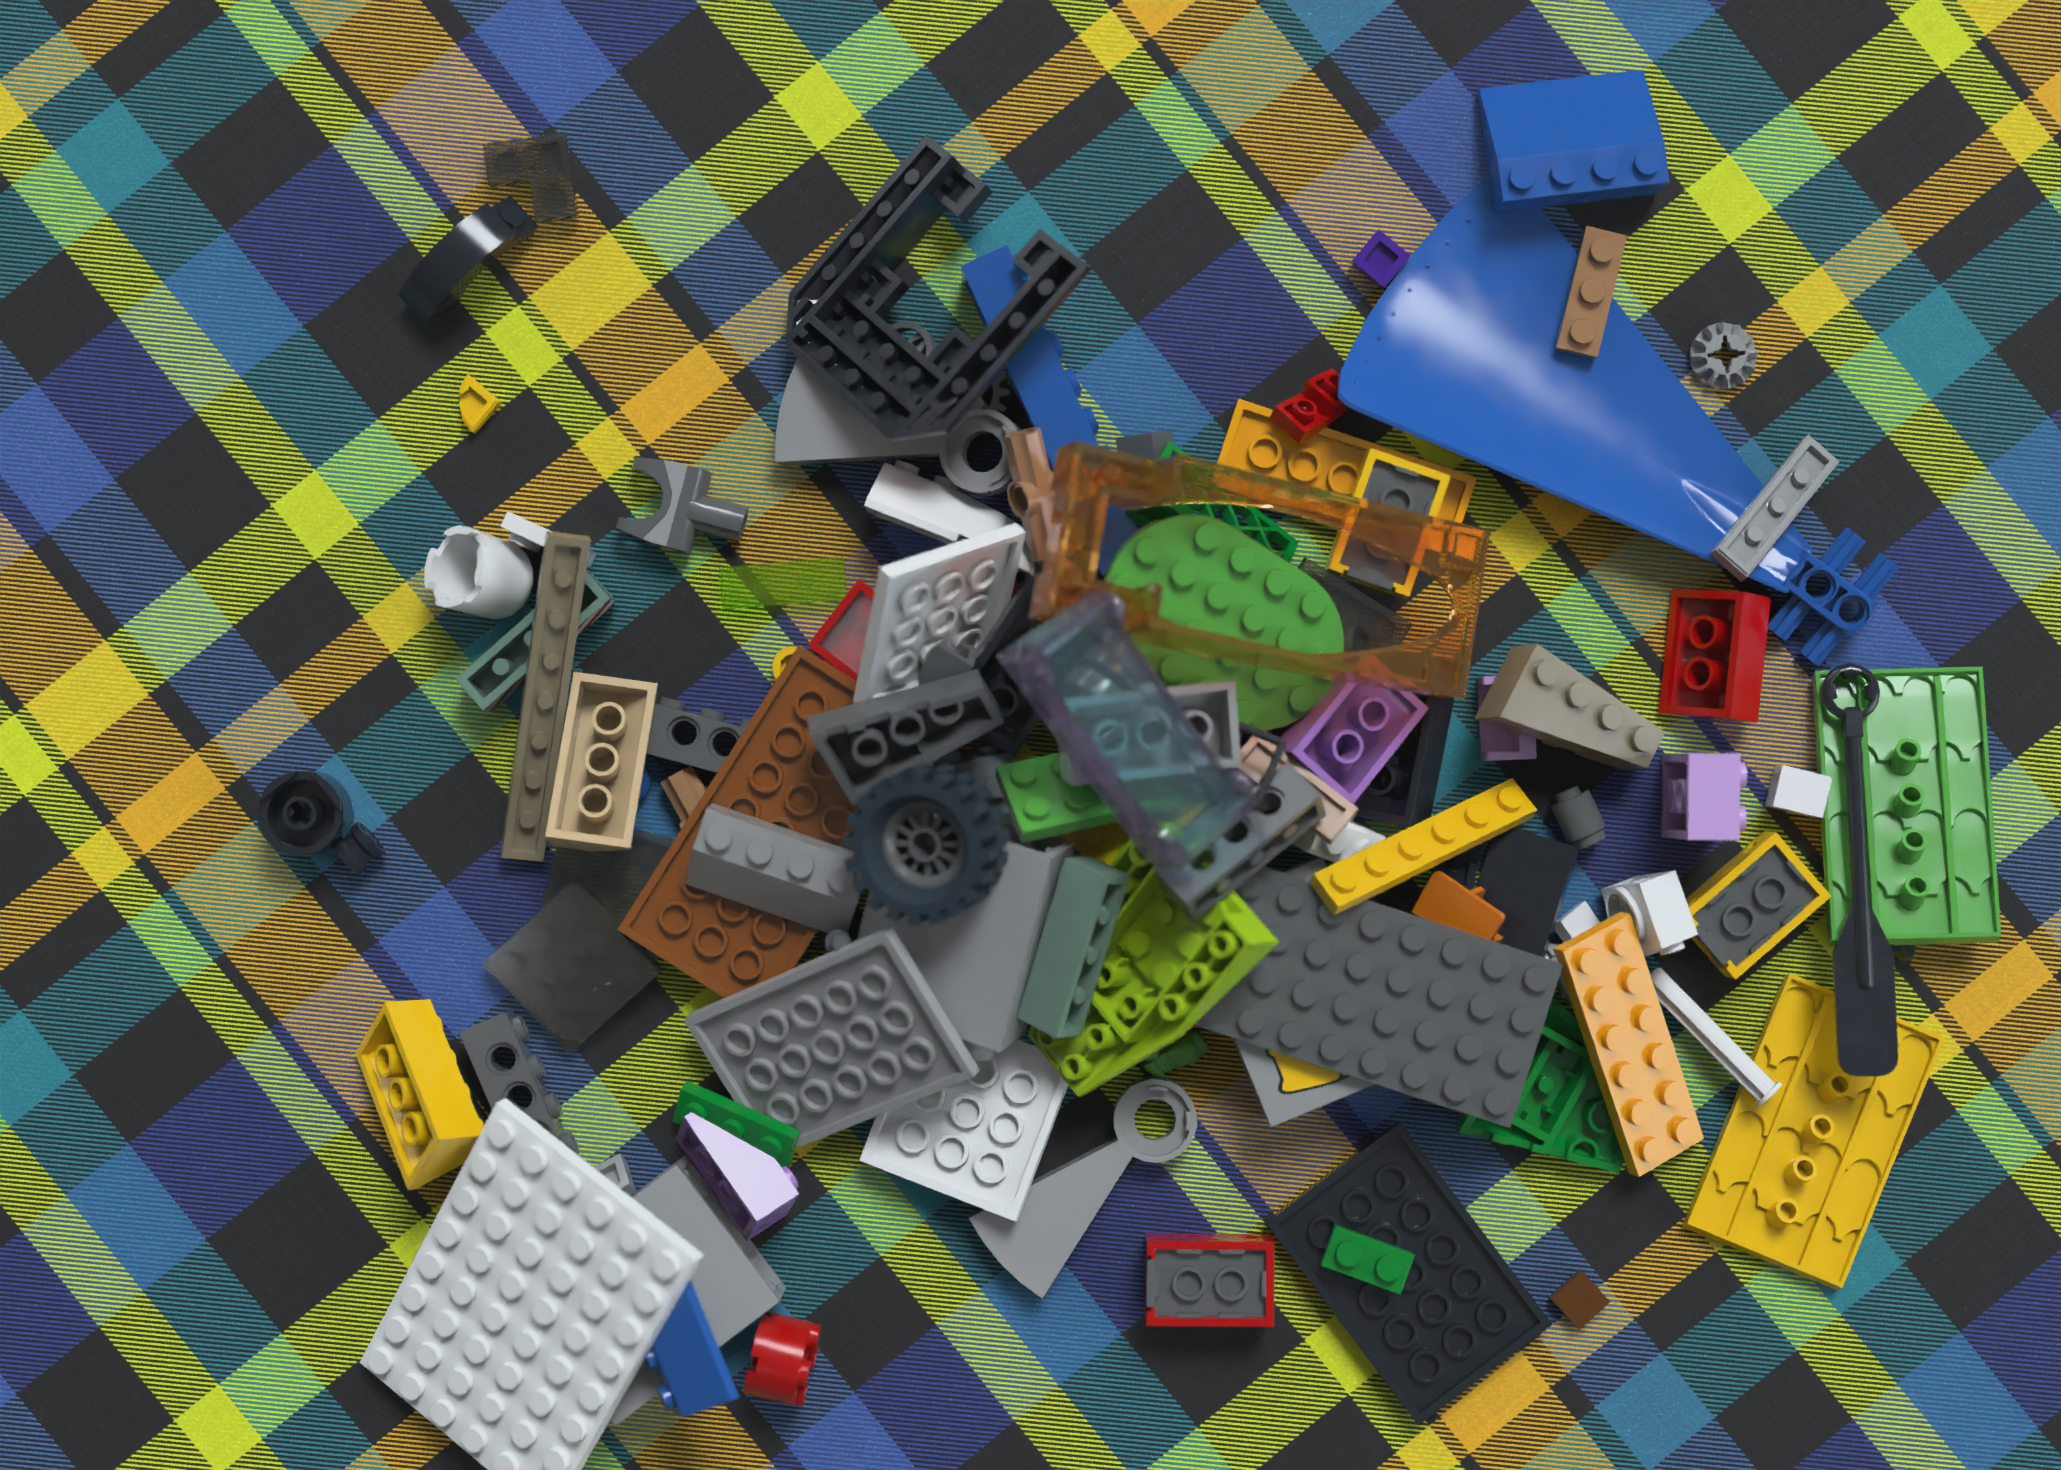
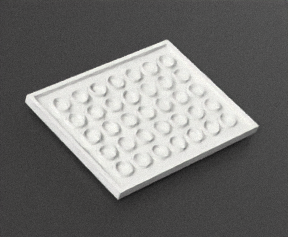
M504 1099L495 1104L360 1363L488 1470H582L697 1268L703 1254L509 1100Z

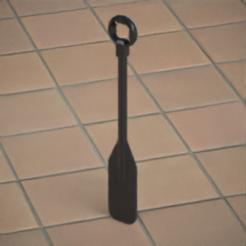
M1848 663L1838 665L1829 671L1823 681L1821 690L1824 705L1831 714L1841 719L1842 739H1844L1852 897L1851 907L1832 956L1836 1050L1838 1064L1845 1073L1856 1077H1874L1888 1075L1895 1069L1898 1063L1894 956L1892 948L1869 903L1861 738L1863 737V719L1873 713L1878 705L1880 688L1877 679L1871 671L1861 665ZM1838 674L1843 679H1856L1860 675L1866 680L1868 685L1864 686V699L1869 701L1864 710H1861L1860 707H1845L1842 710L1835 704L1833 700L1838 698L1836 693L1837 685L1832 682Z

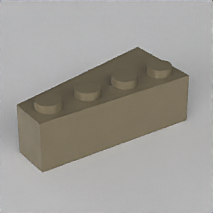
M1537 643L1510 648L1475 717V720L1504 727L1505 730L1519 735L1533 737L1547 745L1573 751L1576 755L1619 770L1648 768L1665 734V731Z

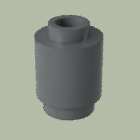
M1578 785L1554 795L1557 803L1550 807L1567 843L1572 842L1573 846L1583 849L1606 838L1603 827L1606 825L1589 789L1580 791Z

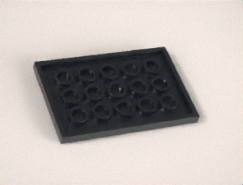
M1400 1121L1395 1122L1265 1221L1418 1425L1552 1325L1551 1321ZM1333 1224L1343 1226L1415 1254L1401 1295L1320 1265V1260Z

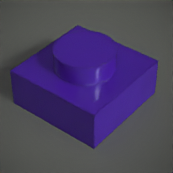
M1378 229L1350 264L1383 290L1411 255Z

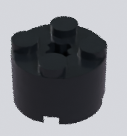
M296 771L283 774L268 784L262 792L259 801L258 825L262 835L275 849L291 855H314L333 849L332 845L340 838H345L354 820L352 802L346 789L335 778L321 772ZM301 806H310L312 810L309 813L310 820L301 821L300 816L304 813Z

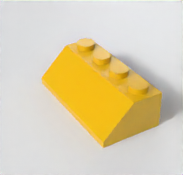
M431 999L384 1002L355 1054L407 1190H415L464 1164L484 1124L473 1106L469 1087L463 1081L457 1066L456 1055L450 1049L443 1031L442 1020L437 1016Z

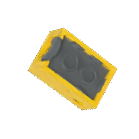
M1373 448L1368 449L1361 462L1324 572L1401 599L1409 597L1451 475Z
M1764 831L1686 898L1698 935L1691 938L1725 977L1737 979L1825 903L1831 895L1776 832Z

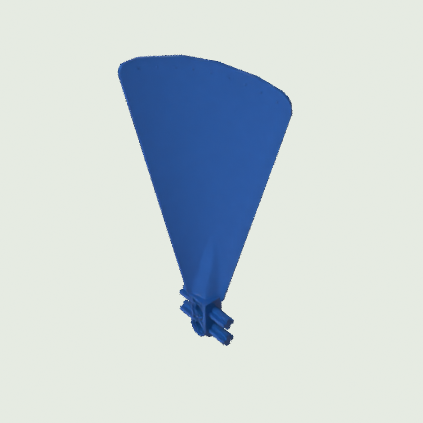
M1489 177L1484 179L1442 218L1397 272L1365 320L1338 375V398L1355 411L1722 566L1709 553L1763 488V485L1613 297L1598 357L1595 360L1554 350L1578 253L1541 208L1494 213ZM1791 522L1748 577L1786 594L1788 591L1792 593L1768 623V628L1784 641L1789 638L1811 609H1814L1825 618L1799 650L1800 653L1819 666L1845 634L1852 637L1857 630L1868 624L1872 611L1878 605L1873 599L1899 569V566L1879 552L1852 585L1841 577L1840 574L1866 541L1848 527H1845L1819 560L1811 554L1813 549ZM1814 574H1823L1826 579L1824 589L1815 595L1808 594L1805 588L1808 578ZM1856 599L1859 603L1857 615L1848 620L1841 619L1839 615L1841 604L1846 600Z

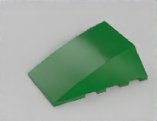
M1552 997L1511 1127L1502 1126L1459 1111L1456 1131L1465 1135L1486 1138L1493 1142L1529 1149L1532 1152L1544 1155L1549 1154L1615 1173L1620 1171L1625 1162L1579 1023L1577 1022L1578 1020Z

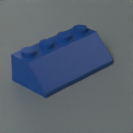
M689 1280L644 1359L650 1372L656 1370L662 1385L657 1387V1393L664 1409L667 1412L672 1410L674 1415L680 1417L730 1402L739 1397L692 1282Z

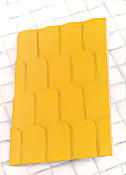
M1789 973L1784 977L1782 985L1777 991L1760 1038L1756 1042L1750 1057L1775 1083L1780 1081L1782 1085L1766 1102L1757 1107L1755 1105L1757 1100L1740 1084L1710 1160L1705 1166L1682 1227L1698 1234H1703V1236L1741 1250L1773 1265L1780 1266L1785 1270L1836 1291L1842 1289L1945 1037L1897 1017L1898 1063L1895 1069L1884 1076L1856 1077L1848 1075L1841 1069L1837 1060L1834 991Z

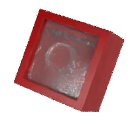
M860 579L857 580L807 645L855 681L858 678L875 590Z

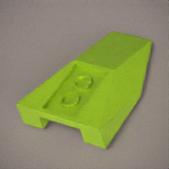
M1173 821L1143 822L1110 865L1130 875L1082 1034L1079 1036L1054 1038L1032 1025L1028 1033L1029 1038L1078 1097L1084 1096L1180 1038L1279 943L1234 890L1194 923L1160 888L1154 869L1168 852L1178 850L1189 841ZM1205 862L1200 864L1196 869L1205 870L1209 868L1211 864L1209 862Z

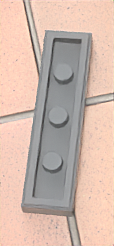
M1809 434L1806 435L1709 554L1738 580L1743 581L1746 579L1840 461Z

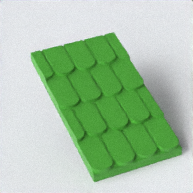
M1983 667L1868 669L1877 679L1880 688L1878 705L1873 713L1863 719V737L1861 738L1869 903L1890 945L1998 943L2001 938ZM1818 670L1814 672L1812 677L1817 773L1829 776L1832 779L1820 825L1825 878L1823 884L1824 888L1831 895L1825 902L1829 947H1835L1852 904L1844 739H1842L1841 719L1829 712L1824 705L1821 694L1823 681L1831 670ZM1838 674L1832 682L1837 685L1836 693L1838 698L1833 700L1835 704L1842 710L1845 707H1860L1861 710H1864L1869 701L1864 699V686L1868 685L1866 680L1860 675L1856 679H1843Z

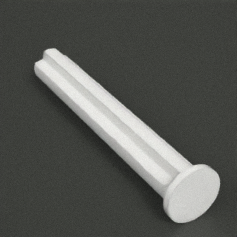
M1657 968L1650 973L1659 1002L1757 1100L1755 1102L1757 1107L1766 1102L1781 1087L1782 1083L1780 1081L1775 1083L1663 969Z

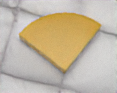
M469 374L466 375L460 386L459 407L463 422L469 430L476 434L502 402Z

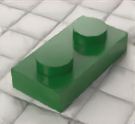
M1333 1224L1320 1260V1265L1401 1295L1415 1254L1343 1226Z

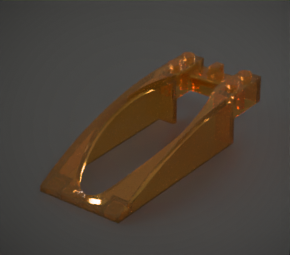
M1074 441L1057 449L1050 490L1056 493L1042 574L1037 575L1035 578L1029 619L1266 669L1391 690L1465 699L1490 530L1179 453L1156 461L1079 441ZM1217 503L1261 508L1304 518L1372 544L1423 571L1438 582L1448 594L1452 613L1444 626L1435 633L1419 640L1370 650L1305 654L1178 625L1159 615L1163 587L1159 584L1154 583L1135 589L1095 579L1107 505L1133 511L1169 504Z

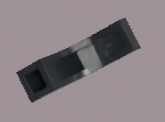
M511 195L492 207L486 203L456 225L425 255L407 278L398 296L427 326L455 308L466 288L481 271L499 256L531 237L539 225Z

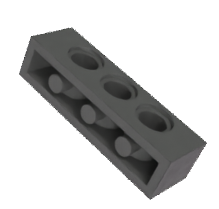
M661 696L660 703H655L647 754L718 772L727 757L722 756L717 751V738L722 733L730 732L738 741L751 720L742 718L740 726L724 722L725 713L702 707L700 715L684 711L686 703ZM689 721L695 726L697 736L693 743L684 746L678 742L675 733L679 724Z
M1288 762L1284 763L1275 771L1259 807L1252 809L1231 801L1223 814L1213 822L1200 826L1193 834L1192 839L1178 850L1168 852L1161 859L1159 865L1154 869L1160 888L1194 923L1326 815L1321 794ZM1263 777L1258 785L1247 793L1245 797L1254 799ZM1269 809H1279V811L1273 815H1262L1265 811ZM1236 836H1246V838L1240 842H1229L1232 838ZM1202 863H1213L1205 870L1196 869Z
M513 1009L460 1031L459 1034L491 1109L493 1110L497 1102L504 1099L509 1100L578 1155L579 1148L572 1132H565L559 1120V1117L563 1115L560 1102L554 1092L548 1094L542 1078L547 1076L543 1062L537 1053L531 1054L526 1039L530 1038V1033L521 1015L515 1016ZM501 1046L509 1047L515 1053L516 1061L512 1068H504L498 1063L496 1054ZM516 1085L526 1086L531 1091L532 1102L530 1106L523 1107L514 1101L513 1090Z

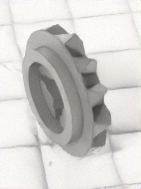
M1720 322L1704 328L1695 337L1690 349V363L1695 375L1707 386L1716 389H1731L1744 383L1754 372L1759 352L1753 343V336L1745 332L1740 325ZM1723 339L1728 351L1740 353V355L1728 361L1726 373L1721 359L1707 356L1721 349Z

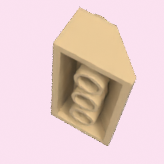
M573 672L545 834L550 846L592 852L631 850L658 683Z

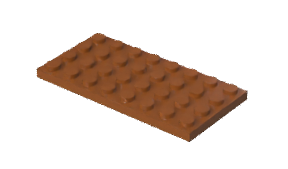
M801 645L796 648L617 929L618 931L723 998L795 967L818 929L685 884L692 850L706 808L712 803L843 848V837L855 831L854 828L845 825L848 815L860 808L855 804L852 805L810 737L807 717L854 704L853 698L857 681Z

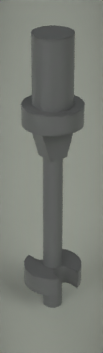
M840 929L832 930L828 934L820 930L818 934L820 947L828 952L838 951L851 943L849 935Z

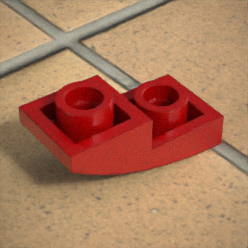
M1331 368L1307 380L1300 394L1274 407L1269 419L1298 444L1319 433L1350 408L1338 398L1339 373Z

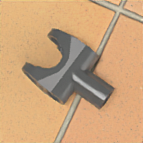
M634 458L631 469L644 473L659 483L663 493L662 503L652 516L630 520L618 517L615 528L653 545L691 554L696 532L737 543L741 541L748 518L749 507L707 496L712 476L711 472L674 461Z

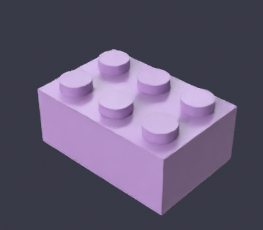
M1662 754L1661 837L1685 840H1740V831H1745L1747 823L1745 806H1740V788H1745L1747 782V768L1745 763L1740 762L1741 754Z

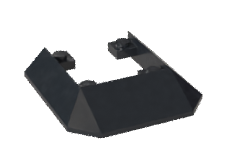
M928 135L921 140L789 292L786 347L892 442L948 434L1092 270L1064 245L1057 243L1043 230L1039 229L1012 260L1030 279L975 342L954 326L930 355L925 357L883 320L886 314L910 288L893 271L947 209L966 224L993 193L984 182L961 165L953 155Z

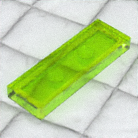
M844 557L719 567L723 610L840 601L847 595Z

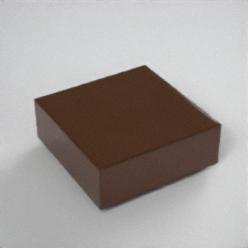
M1580 1268L1549 1296L1579 1330L1610 1303Z

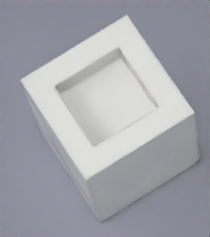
M1785 765L1775 766L1765 806L1811 818H1823L1832 779L1826 775Z

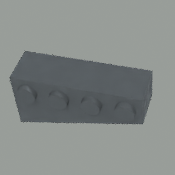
M978 669L807 717L810 737L852 805L856 803L861 795L871 791L870 787L878 781L907 768L929 764L1004 723L998 703Z

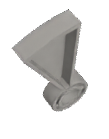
M797 358L787 381L780 405L775 434V462L785 466L940 457L941 466L945 474L955 485L976 495L992 496L1007 491L1009 484L1013 482L1003 437L1010 432L1021 429L997 411L972 409L967 411L948 434L892 442L803 361ZM982 434L995 435L1003 447L1000 463L988 472L974 471L967 461V449L970 442Z
M1152 1075L1142 1079L1139 1078L1124 1088L1123 1092L1118 1096L1113 1109V1126L1117 1137L1034 1179L1018 1221H1012L982 1208L969 1213V1220L983 1243L999 1263L1021 1284L1040 1298H1043L1131 1158L1135 1157L1144 1162L1160 1163L1177 1157L1178 1154H1181L1189 1147L1193 1140L1192 1136L1196 1132L1197 1115L1191 1097L1176 1081ZM1147 1100H1163L1174 1111L1175 1120L1173 1127L1162 1137H1147L1139 1132L1135 1126L1134 1117L1136 1110Z

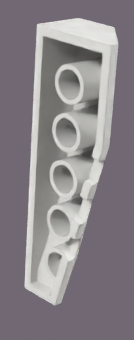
M896 460L894 466L884 463L864 504L868 513L948 545L1016 523L999 511L964 493L956 491L958 486L951 480L935 475L933 481L918 476L920 470L918 467L901 460ZM1025 537L1017 572L1027 575L1034 562L1101 602L1102 592L1063 556L1042 561H1031Z

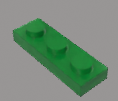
M687 1081L680 1089L673 1118L674 1123L681 1125L684 1117L692 1112L773 1157L781 1168L783 1166L788 1168L791 1165L801 1130Z

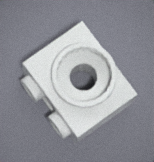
M1676 870L1638 875L1600 889L1606 905L1608 918L1619 912L1631 915L1644 956L1657 952L1660 955H1665L1681 950L1685 947L1683 940L1698 935Z

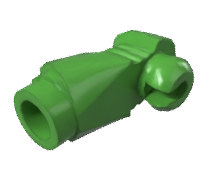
M1196 1028L1141 1061L1140 1065L1153 1076L1165 1078V1073L1172 1071V1069L1199 1062V1058L1209 1051L1210 1047Z

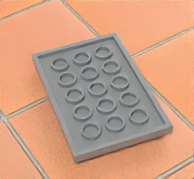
M892 926L850 943L838 951L834 950L693 1011L684 1020V1023L733 1100L801 1130L796 1148L971 1079L979 1070Z

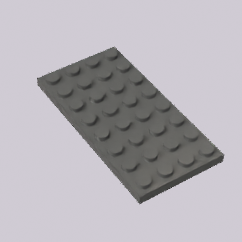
M1264 866L1234 890L1279 943L1194 1025L1502 1126L1511 1127L1563 964L1368 900L1333 916L1310 884V881Z

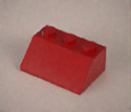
M1671 590L1658 713L1758 723L1771 603L1770 597L1741 591Z

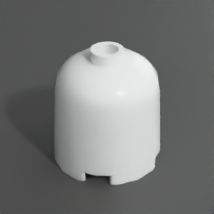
M458 525L444 532V535L448 537L442 541L438 549H430L424 568V584L427 589L433 591L437 606L490 619H503L521 609L530 596L533 586V568L527 554L511 542L471 527Z

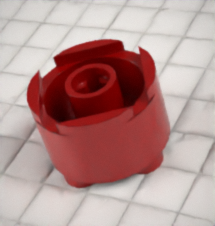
M766 1311L761 1317L750 1355L752 1356L750 1369L753 1371L747 1370L744 1394L786 1405L803 1407L809 1382H807L810 1370H814L819 1346L817 1345L822 1325Z

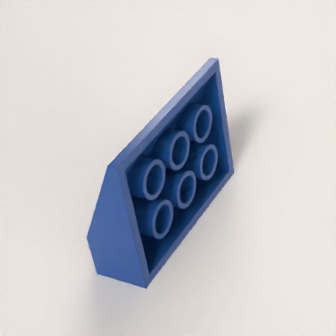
M1643 70L1478 89L1494 213L1658 194L1670 182L1664 139Z

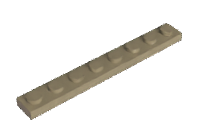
M546 531L500 850L501 858L544 861L547 841L545 834L560 753L591 542L589 536Z

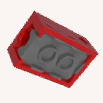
M1145 1233L1146 1326L1274 1327V1240L1271 1234Z

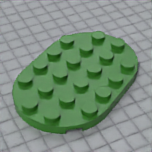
M1182 514L1159 521L1155 520L1137 530L1121 545L1105 574L1101 606L1103 607L1107 632L1115 648L1135 661L1151 680L1162 687L1235 680L1238 722H1243L1260 730H1271L1289 725L1306 716L1330 691L1336 681L1343 660L1344 634L1339 613L1330 596L1309 575L1221 520L1198 514Z

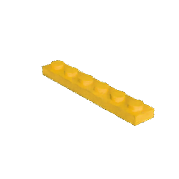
M1511 778L1314 873L1310 884L1334 916L1532 819L1537 809L1515 780Z

